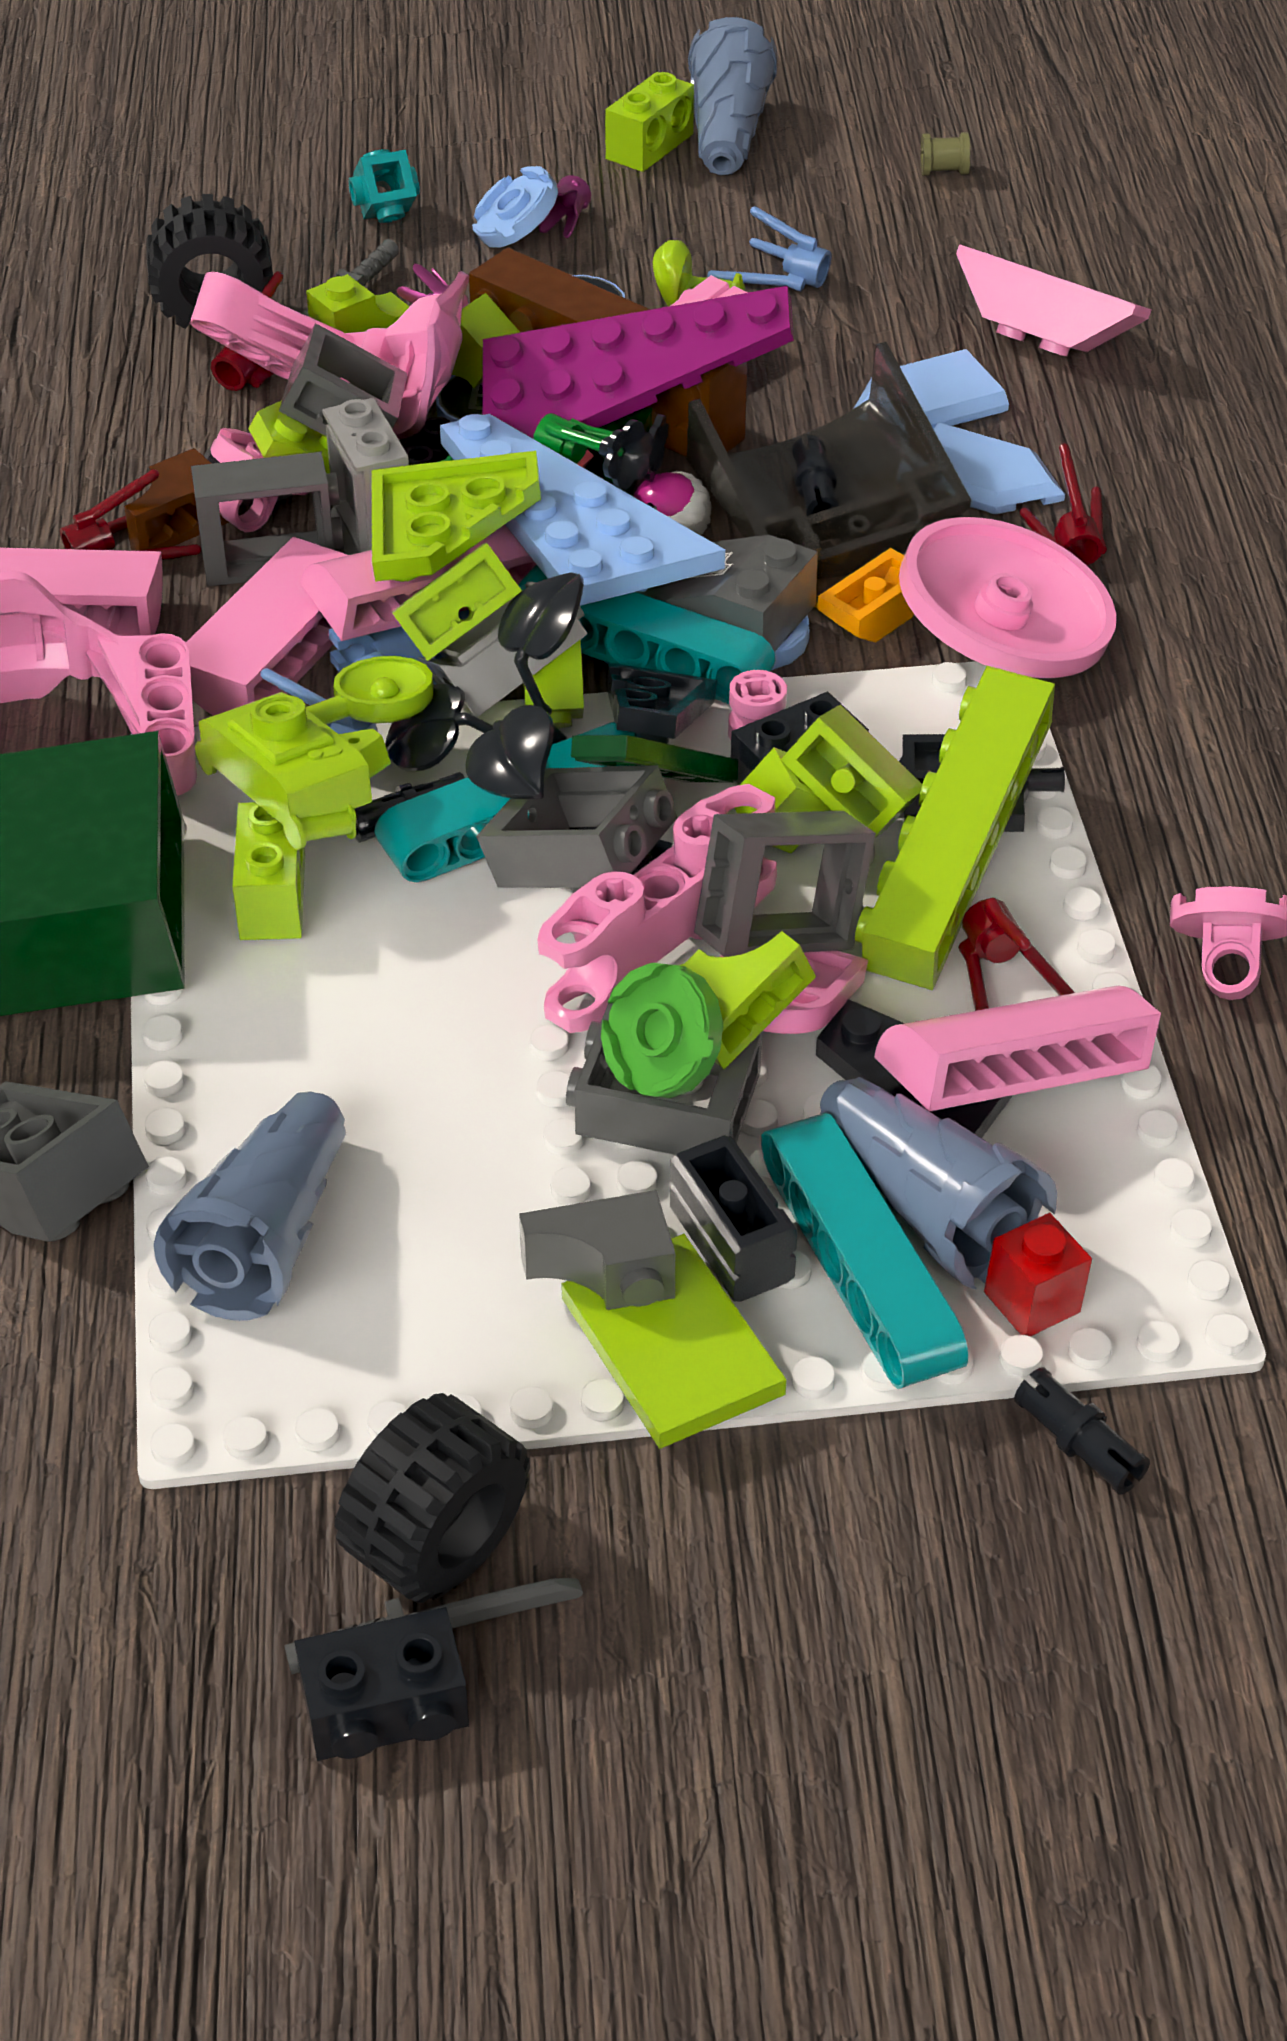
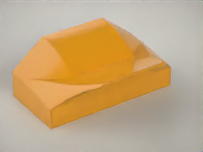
M889 548L820 594L818 602L814 607L856 637L876 643L914 615L903 596L899 581L900 566L905 555Z

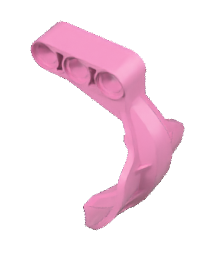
M460 271L455 280L443 293L419 298L387 329L370 328L366 332L344 333L279 304L232 276L218 272H208L205 274L190 324L203 334L287 380L289 379L292 366L315 323L408 373L399 417L392 428L398 439H404L418 433L425 425L429 409L442 388L447 385L451 378L463 339L460 328L462 301L469 282V275Z
M18 571L0 572V703L42 698L70 675L81 680L89 679L92 676L101 677L112 694L132 734L159 731L177 796L191 790L196 783L197 767L190 657L187 644L180 637L164 633L143 636H118L89 618L64 607L42 584L27 573Z

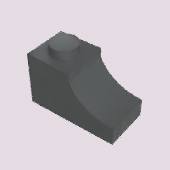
M657 1190L519 1213L521 1260L526 1280L554 1278L575 1282L597 1293L604 1300L606 1310L628 1306H646L656 1301L675 1298L676 1253Z

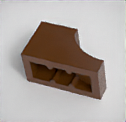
M195 448L149 466V471L153 469L159 471V478L151 483L150 488L141 497L124 506L132 551L175 546L200 535L191 466L212 463ZM220 513L221 526L229 523Z

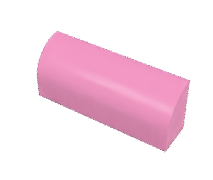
M503 525L433 575L419 576L404 582L395 580L375 582L372 550L309 565L303 572L301 585L339 639L345 641L401 627L392 611L484 543H488L517 584L537 564L506 525ZM462 607L459 612L468 610V608Z
M292 537L186 642L190 657L192 700L208 713L217 715L279 692L286 693L261 677L260 673L264 668H268L297 683L334 645L329 639V629L332 627L301 585L303 572L311 564L348 555Z
M0 548V572L18 571L27 573L42 584L64 607L89 618L118 636L155 635L162 603L163 576L161 551Z
M1111 986L894 1025L888 1028L881 1036L874 1058L928 1111H935L1149 1069L1161 1012L1134 990L1125 986Z

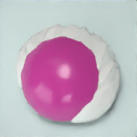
M674 471L657 474L652 482L644 481L639 485L633 496L645 504L653 503L657 507V511L699 535L703 534L707 529V524L711 521L712 504L707 489L702 486L701 480L686 472Z

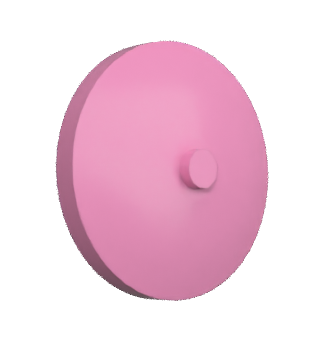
M956 517L934 522L921 529L913 537L900 566L899 581L903 596L919 621L942 642L966 657L986 666L1034 678H1060L1075 675L1091 668L1100 660L1115 632L1116 611L1114 603L1106 587L1095 573L1079 558L1059 544L1017 525L977 517Z

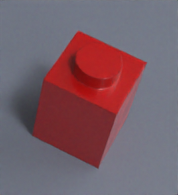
M1049 1212L994 1238L984 1293L1021 1335L1031 1337L1081 1312L1092 1257Z

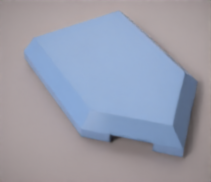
M967 349L874 374L853 408L850 420L871 425L873 418L898 423L899 430L902 432L921 435L931 432L938 422L954 426L1008 411L1009 402L1006 392Z
M940 422L936 424L905 464L900 478V486L995 515L1016 510V504L1041 499L1042 504L1047 505L1065 501V493L1038 454L1033 450Z

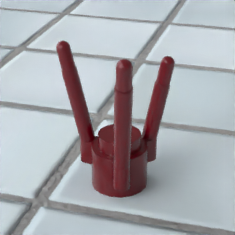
M280 271L275 272L261 293L272 298L283 279V273ZM226 346L211 362V371L214 378L223 387L232 391L241 390L247 383L258 388L267 378L274 375V373L262 368L260 365Z
M1063 443L1059 446V452L1072 511L1060 517L1054 536L1028 508H1022L1020 516L1033 532L1059 544L1088 566L1107 551L1103 538L1101 489L1096 486L1091 490L1090 517L1086 514L1069 445Z
M156 469L150 470L91 509L73 515L74 523L60 528V536L64 548L78 550L114 549L115 542L112 534L127 528L126 515L108 523L104 518L100 517L157 480L160 476L159 471ZM198 544L138 551H161L162 560L198 555L201 553V547Z
M996 898L981 900L972 905L964 914L962 929L968 938L959 944L958 949L966 961L975 1011L989 1008L980 960L984 958L993 963H1003L1012 959L1018 951L1021 952L1059 996L1075 993L1031 944L1003 901Z

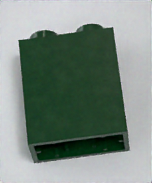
M159 731L0 754V1016L185 989L184 818Z

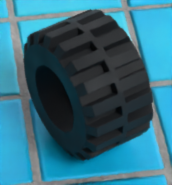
M202 194L201 201L193 202L191 196L182 198V206L179 208L170 204L163 210L164 220L156 217L151 225L152 235L147 236L148 280L155 303L160 302V310L167 318L175 315L176 325L185 329L190 324L205 274L193 272L185 267L193 258L203 254H219L228 257L234 263L219 273L232 276L259 292L263 291L273 276L267 235L264 233L263 224L259 218L252 219V212L248 207L242 204L240 207L235 208L234 199L223 196L221 202L213 201V194Z
M437 1393L427 1400L422 1398L413 1403L405 1412L399 1413L375 1437L358 1460L338 1502L340 1507L335 1516L334 1527L338 1530L336 1539L346 1552L407 1599H412L417 1603H424L430 1598L435 1600L442 1597L473 1574L491 1555L508 1531L520 1507L529 1480L527 1476L530 1470V1458L526 1456L527 1449L523 1444L452 1394L447 1396L444 1393Z

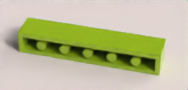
M986 666L977 687H967L959 710V720L961 722L957 730L949 728L943 738L939 753L940 767L937 773L929 771L922 783L919 794V806H921L916 817L908 815L902 825L898 840V850L900 851L895 862L887 860L881 870L877 884V895L879 896L874 908L865 906L859 917L855 941L862 943V958L868 959L866 971L929 990L934 989L960 931L964 914L972 904L1052 724L1055 683Z

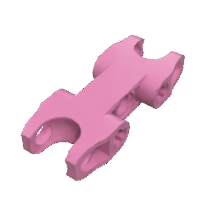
M751 784L729 787L714 796L702 799L674 821V845L634 875L615 871L603 873L574 892L542 924L537 939L539 954L551 958L564 969L568 968L566 973L546 993L544 1001L545 1018L569 1033L586 1031L589 1029L592 1021L601 1023L614 987L631 970L649 963H657L689 937L703 940L694 932L714 814H727L731 809L740 806L756 808L757 810L753 813H775V797ZM763 857L755 907L774 889L776 884L777 862ZM571 932L576 943H561L556 939L565 933ZM586 993L591 994L595 998L591 1006L582 1010H569L563 1007L568 1001Z

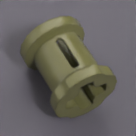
M961 132L959 137L931 138L929 133H922L920 148L922 176H929L931 171L959 170L961 175H968L970 168L969 133Z

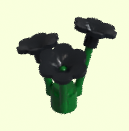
M549 413L539 422L533 439L576 464L584 457L587 448L599 451L600 456L605 458L603 463L604 475L612 478L614 486L626 490L631 487L634 479L640 480L644 478L645 481L649 482L654 480L656 470L660 468L663 461L664 445L668 437L669 424L666 423V415L658 414L649 432L644 431L642 422L634 419L629 420L622 430L610 431L589 426L573 418L569 421L556 414ZM647 503V505L657 510L653 503Z

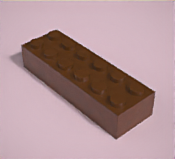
M508 247L468 273L470 303L486 293L520 332L651 310ZM747 362L736 367L726 363L701 374L703 382L685 390L681 383L656 394L658 402L645 408L652 409V426L658 414H663L667 417L666 423L669 424V432L664 447L709 467L745 439Z

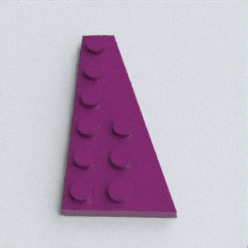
M788 286L483 339V415L491 414L532 439L539 422L549 413L556 414L569 421L573 418L589 426L600 428L658 402L656 394L681 383L685 390L703 382L701 378L703 373L726 363L736 367L794 341L792 299Z

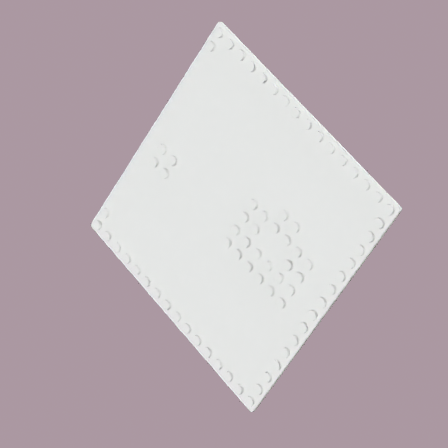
M977 661L945 662L938 665L783 677L787 685L786 707L784 709L828 691L869 729V733L899 761L902 757L903 734H945L949 728L957 730L961 722L959 720V710L963 695L968 686L977 687L986 665ZM608 692L583 694V718L572 719L571 727L559 730L569 739L572 735H579L602 725L615 722ZM525 699L498 701L477 718L493 725L497 720L502 721L513 709L524 706ZM715 700L678 737L670 739L667 744L730 758L731 740L728 736L729 714L732 711L731 706ZM467 705L460 712L473 715ZM392 723L376 724L378 733L382 735L384 743ZM199 726L194 727L195 745L196 742L201 741ZM458 726L459 735L453 749L439 764L430 769L416 772L405 771L391 761L389 766L370 778L372 800L394 793L396 786L410 783L413 787L439 780L457 772H461L467 778L465 763L468 751L473 742L484 733L470 726ZM1050 728L1032 768L1063 767ZM196 757V783L191 790L177 796L184 818L185 989L131 997L133 1134L149 1165L146 1170L133 1179L137 1461L139 1480L143 1487L147 1489H161L354 1468L367 1447L399 1413L405 1412L422 1398L427 1400L437 1393H444L447 1396L452 1394L523 1444L527 1450L651 1437L562 1300L561 1283L567 1280L554 1278L526 1280L521 1260L519 1213L657 1190L670 1237L674 1238L681 1234L686 1235L787 1379L786 1395L703 1431L1014 1398L1016 1390L1024 1379L1034 1389L1038 1384L1029 1374L1042 1367L1052 1373V1377L1069 1392L1252 1373L1262 1369L1266 1352L1157 1037L1155 1038L1149 1069L1013 1095L982 1137V1139L992 1145L1001 1143L1033 1162L1049 1174L1055 1182L1057 1190L1055 1215L1042 1205L1038 1218L1050 1212L1092 1257L1080 1313L1031 1337L1021 1335L984 1293L985 1283L979 1278H974V1286L977 1289H972L947 1273L923 1248L925 1242L891 1206L887 1197L880 1192L956 1315L966 1338L969 1356L966 1367L902 1389H897L886 1376L767 1171L761 1150V1135L764 1131L819 1115L821 1112L820 1101L824 1092L836 1081L845 1080L816 1056L817 1037L825 1027L813 1032L800 1034H780L762 1031L761 1072L737 1145L778 1201V1208L785 1211L798 1230L797 1249L793 1252L796 1256L795 1277L787 1284L742 1302L733 1301L670 1208V1186L673 1185L670 1180V1159L675 1155L575 1134V1107L566 1104V1090L572 1069L574 1067L583 1068L585 1064L584 1047L588 1030L569 1033L545 1018L544 1001L546 993L566 973L568 968L564 969L551 958L540 955L537 941L542 924L573 894L570 888H498L486 858L418 883L409 882L403 878L376 837L358 842L355 838L349 839L346 835L307 841L304 847L305 873L302 938L240 940L232 887L238 803L255 801L218 770L217 773L212 775L205 774ZM1065 773V789L1063 793L1029 792L1024 804V832H1003L971 906L988 898H996L1003 901L1031 944L1075 993L1119 985L1128 987L1142 996ZM663 778L666 788L673 798L677 817L700 800L738 785L735 781L734 783H686ZM733 808L727 814H737V812ZM904 813L874 840L875 856L868 872L863 897L864 907L874 908L879 897L877 895V884L881 870L887 860L895 862L900 852L898 850V840L904 823ZM674 823L660 840L671 842L674 845ZM824 844L799 845L792 854L772 846H765L764 857L777 862L776 884L774 889L755 907L753 915L812 912ZM962 926L933 990L866 971L864 983L851 996L850 1000L903 1023L975 1011L966 961L958 949L959 944L968 938ZM571 932L565 933L556 939L561 943H576ZM689 937L657 963L670 965L684 964L698 949L708 956L720 957L721 954L704 940ZM855 941L853 950L838 951L862 958V943ZM1020 951L1012 959L1003 963H993L984 958L980 960L989 1008L1059 996ZM586 993L568 1001L563 1007L569 1010H582L591 1006L595 998L591 994ZM709 1074L692 1091L673 1098L648 1097L707 1108L718 1076ZM614 1077L610 1089L642 1095L636 1090L628 1089ZM312 1091L332 1098L339 1106L345 1118L346 1136L325 1176L327 1179L326 1187L309 1220L314 1225L292 1269L288 1290L278 1306L277 1302H275L268 1315L248 1321L215 1317L191 1306L190 1303L197 1295V1292L183 1282L177 1293H175L161 1274L155 1260L153 1244L159 1225L175 1205L195 1184L205 1179L222 1158L234 1148L238 1149L263 1119L279 1111L297 1093Z

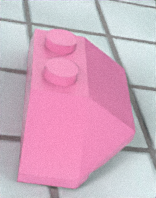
M960 244L956 253L982 317L999 323L996 330L997 333L1020 341H1024L1026 333L1042 338L1039 348L1067 357L1070 348L1084 352L1094 349L1148 320L1152 310Z

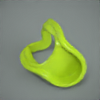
M669 240L661 245L654 254L653 271L655 280L668 307L678 301L685 290L695 288L708 278L692 275V256L689 248L683 241ZM736 273L733 281L720 279L727 282L730 288L735 286L745 291L746 287L742 274Z

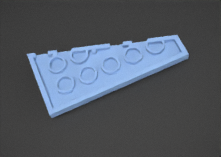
M471 414L462 417L459 421L440 425L441 444L453 460L536 450L541 500L505 525L547 578L571 572L580 573L583 576L584 587L580 606L725 569V549L493 415Z

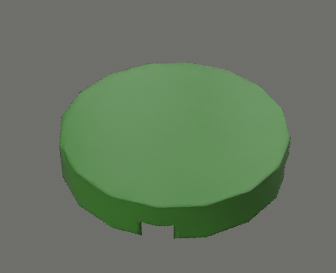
M649 963L631 970L614 987L607 1002L613 1004L609 1012V1020H602L601 1041L606 1063L619 1083L630 1090L638 1091L642 1095L673 1098L692 1091L710 1074L721 1049L723 1020L717 996L705 978L686 966Z

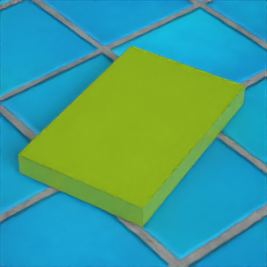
M685 1234L671 1238L676 1253L675 1298L656 1301L650 1305L640 1307L628 1306L606 1310L604 1300L591 1289L571 1281L561 1283L562 1300L659 1449L786 1395L787 1379Z

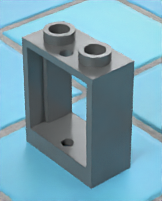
M315 323L292 366L279 411L327 437L326 425L328 422L322 413V409L341 405L348 400L374 398L389 425L393 428L399 417L408 373Z
M322 452L191 466L207 587L247 582L292 537L332 550L344 549L340 517L331 518L330 506L340 505L336 472L326 473ZM312 492L316 531L223 541L218 502Z
M658 765L545 768L544 797L542 799L510 798L476 837L498 888H581L593 878L603 873L615 871L631 874L678 817L674 809L673 798L666 788ZM597 827L596 829L568 830L569 828Z
M845 811L714 814L694 932L723 957L741 955L759 948L781 931L801 946L803 952L853 950L857 923L864 909L863 897L868 872L875 856L874 840L876 833ZM824 844L812 912L753 915L765 846Z
M608 1003L602 1020H609L612 1003ZM602 1021L601 1023L591 1022L585 1040V1064L583 1068L574 1067L572 1069L566 1090V1104L575 1107L576 1135L674 1155L723 1135L732 1136L737 1143L761 1072L762 1032L725 1069L714 1063L710 1075L718 1076L709 1104L707 1108L610 1089L615 1076L605 1061L601 1041Z

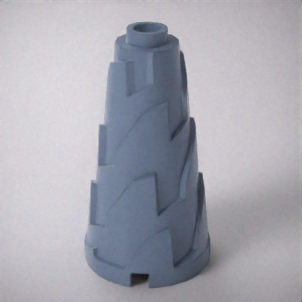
M725 17L710 21L708 30L699 35V29L691 41L688 54L691 83L694 84V112L698 130V155L710 172L718 175L733 174L741 168L744 159L747 160L751 140L755 135L759 116L763 112L767 92L777 73V48L772 36L770 43L763 36L764 28L762 26L738 17Z
M861 1077L836 1081L824 1092L820 1101V1114L827 1112L834 1118L877 1189L887 1197L891 1206L925 1242L923 1248L947 1273L963 1285L977 1289L974 1286V1278H979L983 1283L986 1282L994 1238L1038 1218L1042 1205L1055 1215L1057 1190L1053 1179L1036 1164L1001 1143L992 1145L950 1118L942 1120L901 1093L893 1096L881 1087Z
M312 1091L297 1093L279 1111L263 1119L238 1149L234 1148L222 1158L205 1179L195 1184L175 1205L159 1225L153 1244L155 1260L161 1274L175 1293H177L183 1282L197 1292V1295L190 1303L191 1306L215 1317L238 1321L261 1318L268 1315L275 1302H277L278 1306L288 1290L292 1269L314 1225L309 1220L326 1187L327 1179L325 1176L346 1136L345 1118L339 1106L332 1098Z

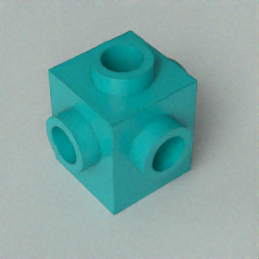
M380 149L366 153L363 157H360L353 172V177H349L348 181L352 203L354 206L360 205L363 219L377 217L379 223L393 222L405 217V212L410 210L417 195H419L417 172L414 166L410 167L406 150L390 152L388 149ZM377 186L385 188L387 192L378 193Z

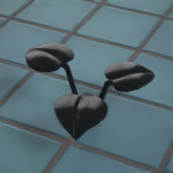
M571 572L534 583L520 592L509 603L502 615L498 629L499 643L505 650L516 652L514 663L533 705L517 707L509 712L502 721L497 720L491 725L469 713H460L464 705L465 693L458 686L454 687L448 683L435 684L433 699L422 712L391 724L385 741L391 761L405 771L416 772L430 769L439 764L453 749L459 735L458 726H470L484 733L473 742L467 754L465 763L466 773L471 782L488 793L505 798L542 799L544 797L545 768L553 744L568 738L553 724L550 716L552 708L542 698L529 669L528 659L529 656L536 660L548 658L567 638L580 606L584 587L583 576L580 573Z

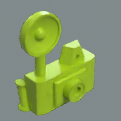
M400 656L372 657L357 661L343 668L334 678V697L305 707L302 699L279 692L203 719L198 722L201 741L196 742L195 745L199 765L207 775L215 774L218 770L283 825L287 840L296 850L304 848L307 841L340 835H346L349 839H353L356 837V813L354 809L372 802L370 778L389 766L391 761L382 735L373 728L338 734L327 724L346 717L374 724L393 723L408 719L422 712L432 701L434 689L433 673L426 664L413 658Z

